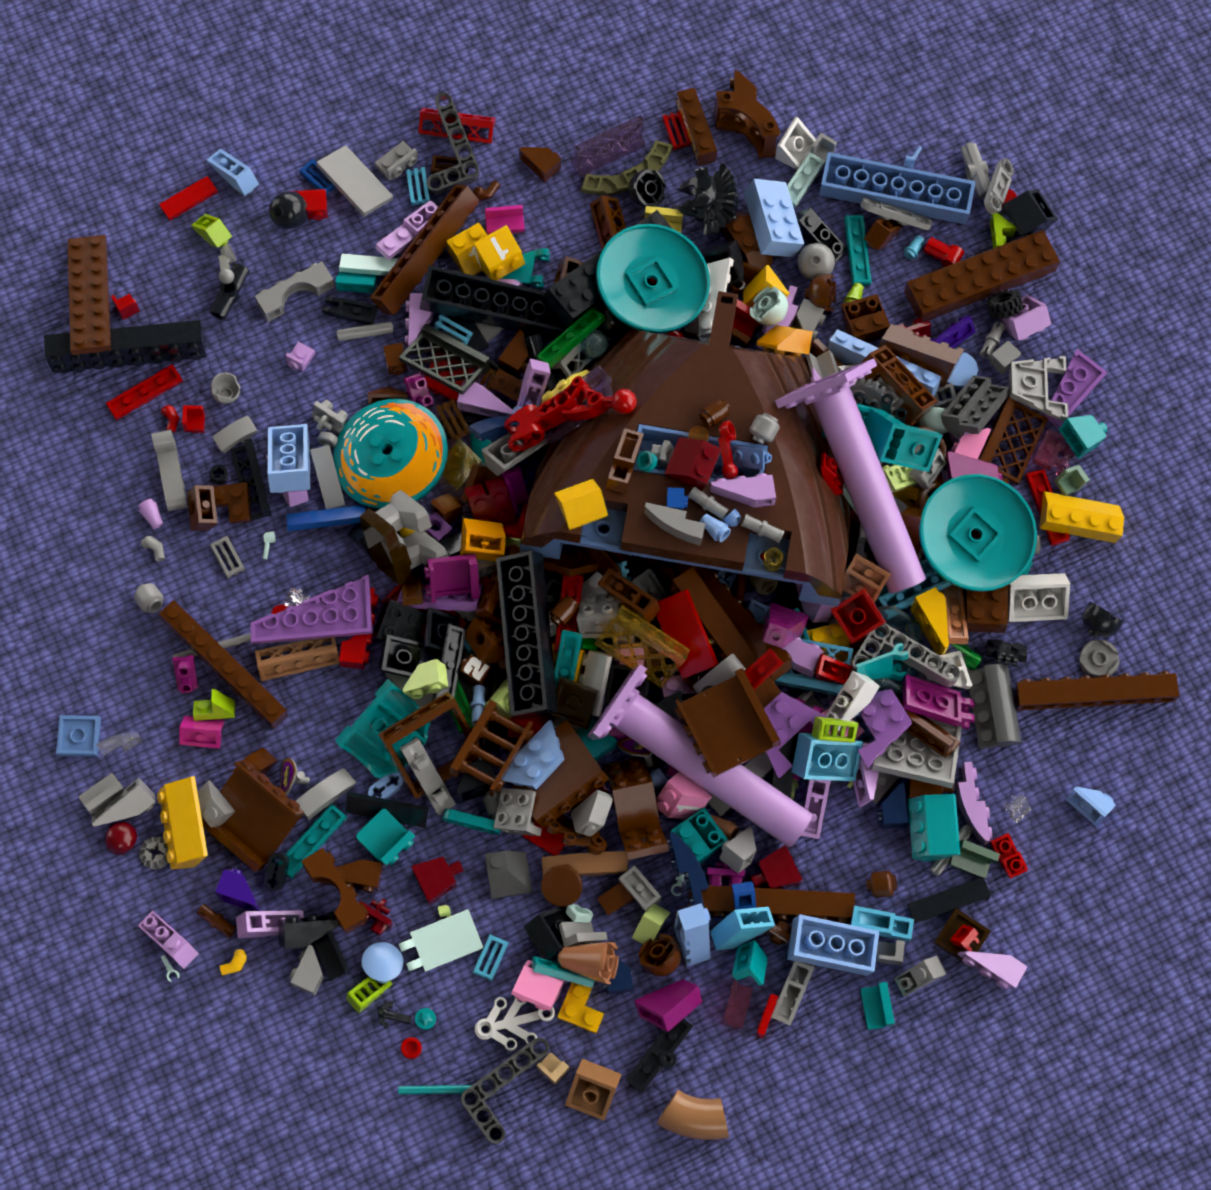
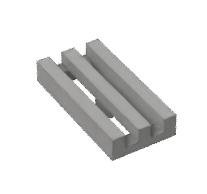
M228 536L209 544L227 579H230L232 575H238L240 571H246ZM222 543H227L239 567L235 568ZM219 545L230 568L232 569L231 571L227 570L221 556L219 555L216 549V546Z

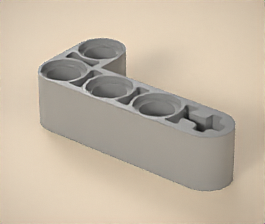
M171 430L151 433L168 512L188 508L173 433Z

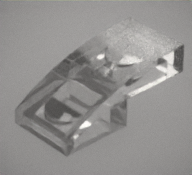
M130 732L109 737L96 745L102 755L105 756L119 746H122L126 752L142 742V739L138 732Z

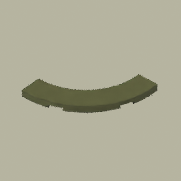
M655 140L650 152L639 165L618 175H592L586 173L581 193L612 195L627 192L629 182L634 174L641 170L650 169L658 172L661 170L671 154L673 145Z

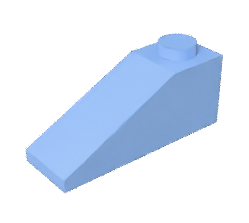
M219 149L207 159V162L235 190L244 196L252 192L259 185L250 167L224 150Z

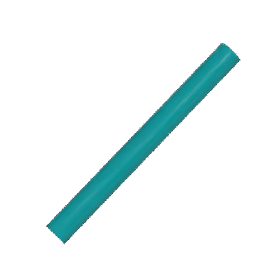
M472 1085L399 1086L398 1093L399 1095L462 1094Z

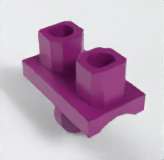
M417 372L412 376L404 378L407 388L406 393L410 396L411 401L424 407L433 404V399L423 373Z
M194 656L173 657L178 691L190 693L194 689H198Z
M716 861L715 867L717 868H707L706 878H709L708 881L711 886H721V879H729V886L732 887L731 884L742 883L745 876V870L738 874L733 869H728L730 867L724 862Z

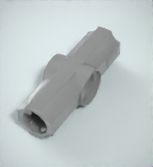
M967 143L960 149L966 165V176L968 180L976 181L974 189L977 197L985 199L990 185L988 166L986 161H982L976 143Z

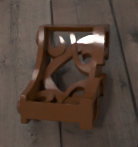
M717 91L715 110L713 111L716 130H727L746 136L747 140L756 150L758 159L775 157L776 137L780 136V130L769 110L757 100L747 95L732 91Z

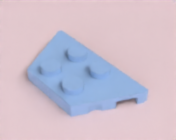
M550 720L518 752L503 781L537 790L565 760L563 752L560 750L559 738L555 733V725Z

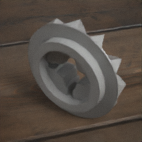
M151 837L145 840L139 848L141 862L150 869L165 867L168 864L166 857L168 851L167 843L164 842L162 837ZM158 845V850L162 854L156 855L153 859L152 853L148 850H155Z

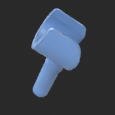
M918 146L913 156L906 155L903 166L914 167L916 158L922 150L921 146Z

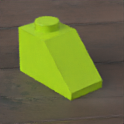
M204 214L191 225L205 241L216 248L226 245L228 239L232 237L220 218Z

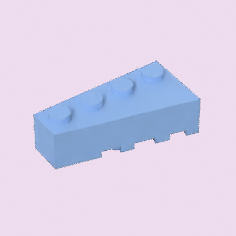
M702 903L677 911L674 923V931L687 967L710 959L709 920L711 918L708 909L703 908Z

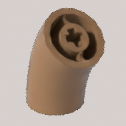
M677 1090L656 1123L670 1132L688 1138L701 1140L729 1138L721 1098H698Z

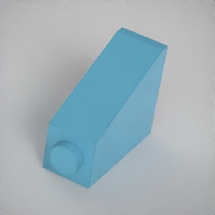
M769 907L737 909L714 927L710 933L716 950L734 949L773 928L775 923Z

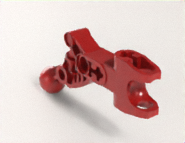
M577 376L563 392L543 402L538 407L533 404L526 405L505 421L504 428L509 434H513L507 442L508 446L513 452L531 448L542 442L545 437L544 432L552 427H556L568 419L570 421H580L595 418L599 414L606 412L608 408H613L619 414L631 413L637 404L636 396L629 389H620L612 397H604L601 392L591 389L581 376ZM584 399L587 400V405H581ZM513 422L519 423L516 427L509 426ZM520 439L524 440L523 443L520 445L513 444L515 441H518Z

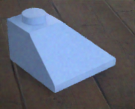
M1075 787L1065 799L1096 827L1116 806L1108 794L1081 787Z

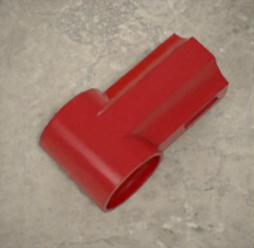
M933 237L929 239L923 251L940 260L944 267L960 262L964 255L963 249L953 244L949 246Z

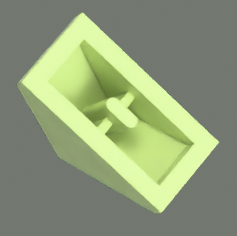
M653 904L642 916L632 939L641 944H644L650 938L654 941L670 912Z

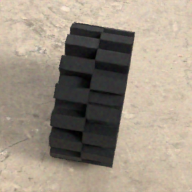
M1018 290L999 291L998 294L994 293L986 300L989 314L994 319L999 318L1000 320L1003 317L1005 319L1009 318L1008 316L1013 317L1015 313L1019 314L1024 308Z

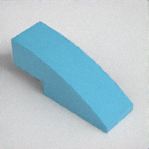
M854 906L851 925L879 931V936L905 942L911 940L914 919L896 916L895 913Z

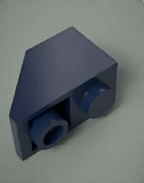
M619 960L616 976L614 979L609 980L611 984L602 983L603 990H607L608 995L633 991L630 967Z

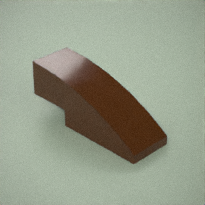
M624 428L608 476L606 489L626 494L644 433Z

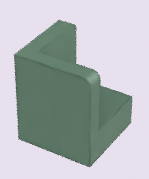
M1080 465L1065 469L1054 479V482L1064 496L1079 491L1090 481Z

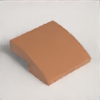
M856 554L844 575L842 590L853 596L865 588L875 603L891 573Z

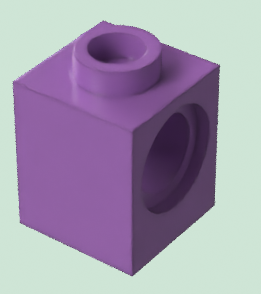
M436 512L431 516L429 515L431 525H437L440 530L433 531L430 528L425 532L437 542L447 538L452 532V527Z

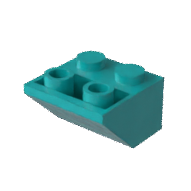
M705 808L671 830V832H674L686 843L699 864L709 859L728 840Z

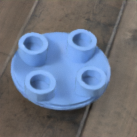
M378 942L370 945L365 950L361 966L370 978L384 984L400 974L403 968V956L394 945Z

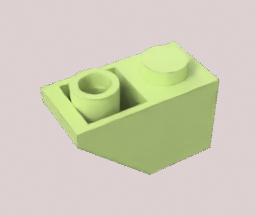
M437 659L419 664L403 687V693L412 699H420L423 695L439 693L442 689L448 688L446 665Z

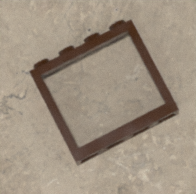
M449 692L444 693L378 734L405 785L415 799L426 794L418 781L415 783L411 781L392 744L449 709L467 739L472 730L455 698ZM469 755L466 761L469 765L472 763L474 759L480 757L476 755ZM454 759L436 769L443 783L453 777V775L449 774Z

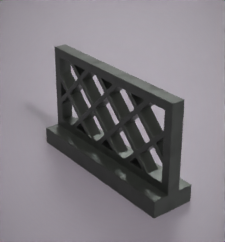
M428 324L421 328L422 333L399 357V361L461 395L472 386L481 374L485 375L489 371L488 356ZM423 341L429 344L430 347L419 348V344ZM434 351H442L445 355L435 357ZM431 352L432 357L421 359L420 353ZM412 354H418L419 359L410 360L407 357ZM456 359L461 364L451 365L450 360ZM447 361L448 366L437 367L436 362ZM424 363H434V368L423 367ZM467 368L477 370L475 373H466ZM463 369L464 374L453 376L452 370ZM449 371L450 376L442 377L438 372ZM465 380L466 383L463 387L455 384V381Z

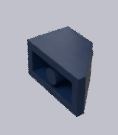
M899 783L882 803L879 810H877V822H881V829L907 826L908 814L904 783Z

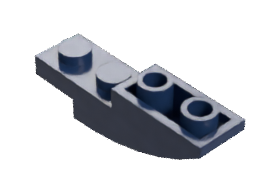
M510 416L488 418L470 425L468 430L475 434L474 437L478 440L485 441V439L494 442L508 433L504 428V423ZM513 422L509 426L516 427L519 423Z
M674 832L669 833V839H666L669 851H672L674 859H671L673 871H677L678 876L687 875L684 878L686 890L690 889L692 897L689 898L690 907L702 903L703 908H705L701 892L708 890V884L703 870L686 843Z

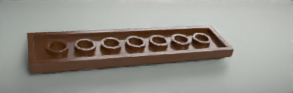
M106 235L67 239L71 354L78 355L111 351Z

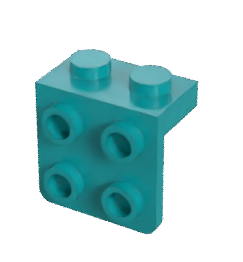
M381 809L356 834L357 840L383 866L388 863L392 865L399 858L397 854L402 849L406 851L414 843L412 839L415 837L410 830L407 831L386 809Z

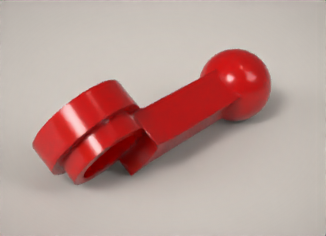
M728 420L719 426L721 437L718 438L720 448H722V475L726 479H734L738 474V468L733 462L730 442L736 439V431L732 422Z

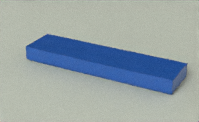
M358 505L286 514L287 530L295 531L361 523L360 516L366 511L365 506Z

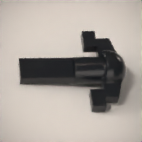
M394 1001L384 1003L378 1012L379 1023L384 1026L383 1029H388L389 1022H385V1019L410 1024L412 1016L388 1011V1008L393 1007Z

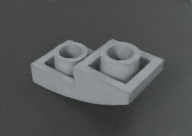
M245 416L216 433L213 439L221 452L226 453L238 442L244 443V440L251 438L258 430L249 416Z

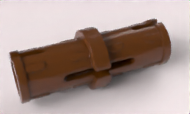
M205 903L198 909L197 915L210 923V927L218 929L229 939L237 931L236 926L223 918L224 915L216 913Z

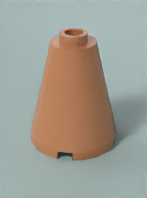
M613 942L568 946L559 952L558 962L564 969L603 984H611L609 980L615 978L618 969L619 956H616L614 949L618 950Z

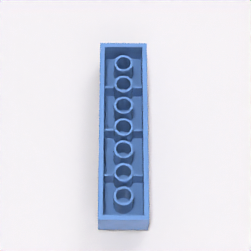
M828 152L819 196L859 204L866 197L872 199V201L876 200L878 203L880 201L914 212L915 215L918 214L966 225L970 215L976 181Z

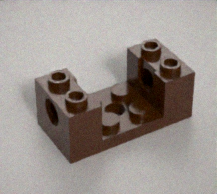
M886 345L869 353L861 363L874 358L877 366L871 369L872 373L865 375L863 378H865L866 382L869 379H873L875 382L882 378L886 384L895 390V394L904 400L900 407L907 410L905 425L912 426L919 422L938 402L936 398ZM899 411L898 416H905L904 411Z

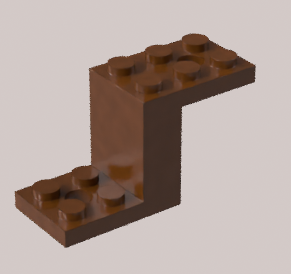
M631 757L625 761H612L607 765H603L604 773L609 777L607 782L611 795H613V807L618 834L628 860L669 851L668 843L660 826L653 781L643 758Z

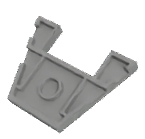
M1059 356L1058 359L1044 358L1041 361H1034L1032 359L1011 362L1009 365L1010 398L1065 422L1068 419V403L1048 400L1047 372L1064 375L1066 372V356Z

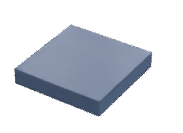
M59 715L56 755L98 757L101 717Z

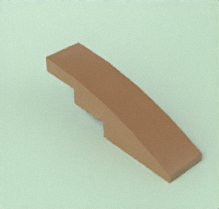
M625 851L602 852L600 855L577 853L542 857L543 876L550 868L564 864L571 865L580 876L589 877L626 873L629 870Z

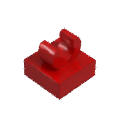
M963 924L950 940L954 945L971 952L972 948H970L969 944L971 942L979 943V939L976 937L979 933L975 928Z

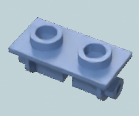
M731 445L733 462L736 466L765 470L764 464L772 460V455L764 451V449Z

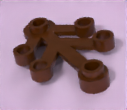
M564 814L557 818V820L565 826H561L557 821L547 826V831L551 834H564L562 842L567 846L587 847L590 853L600 855L606 850L607 843L600 837L599 830L591 837L575 832L573 821Z

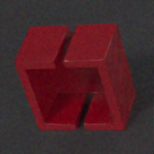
M502 476L485 482L489 494L485 493L481 483L464 488L474 520L502 524L516 520Z

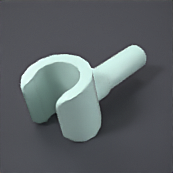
M266 532L264 534L265 544L262 559L267 560L269 543L276 542L274 532Z
M162 955L161 959L168 972L166 976L168 981L172 982L169 977L172 972H175L179 979V972L173 969L166 955Z

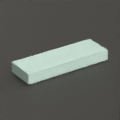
M809 152L787 185L793 207L795 208L826 163V161Z
M342 254L339 272L386 276L396 264L398 258L388 260L385 257Z

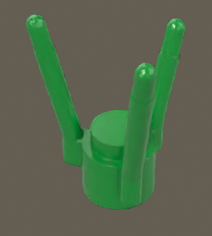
M951 644L954 648L965 654L963 659L967 671L969 669L975 670L982 657L965 644Z

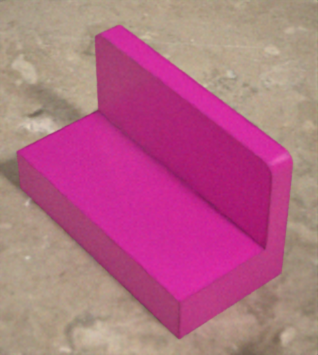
M522 205L485 208L487 235L505 225L508 226L511 233L525 232Z
M184 716L179 727V745L220 749L221 730L224 725V719L194 721L193 716Z

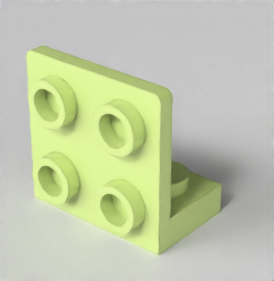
M895 464L891 467L888 465L882 467L892 493L918 484L909 475L912 468Z

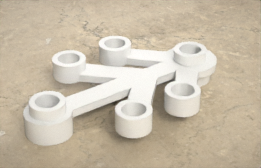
M515 996V1001L504 1019L495 1022L500 1011L507 1007L506 999L498 997L487 1019H481L476 1023L475 1033L482 1040L490 1038L503 1044L507 1051L511 1052L517 1048V1041L514 1038L505 1037L498 1030L507 1029L525 1040L526 1044H529L527 1038L534 1036L536 1039L537 1035L532 1032L529 1033L517 1025L540 1019L544 1022H549L554 1018L555 1010L553 1007L551 1008L549 1017H544L542 1013L545 1010L540 1009L536 1012L516 1016L520 1007L526 1004V1002L517 1001ZM500 1000L505 1003L501 1008L497 1006V1002ZM488 1026L489 1032L483 1033L481 1031L482 1027ZM509 1041H513L515 1043V1046L513 1048L507 1047V1043Z

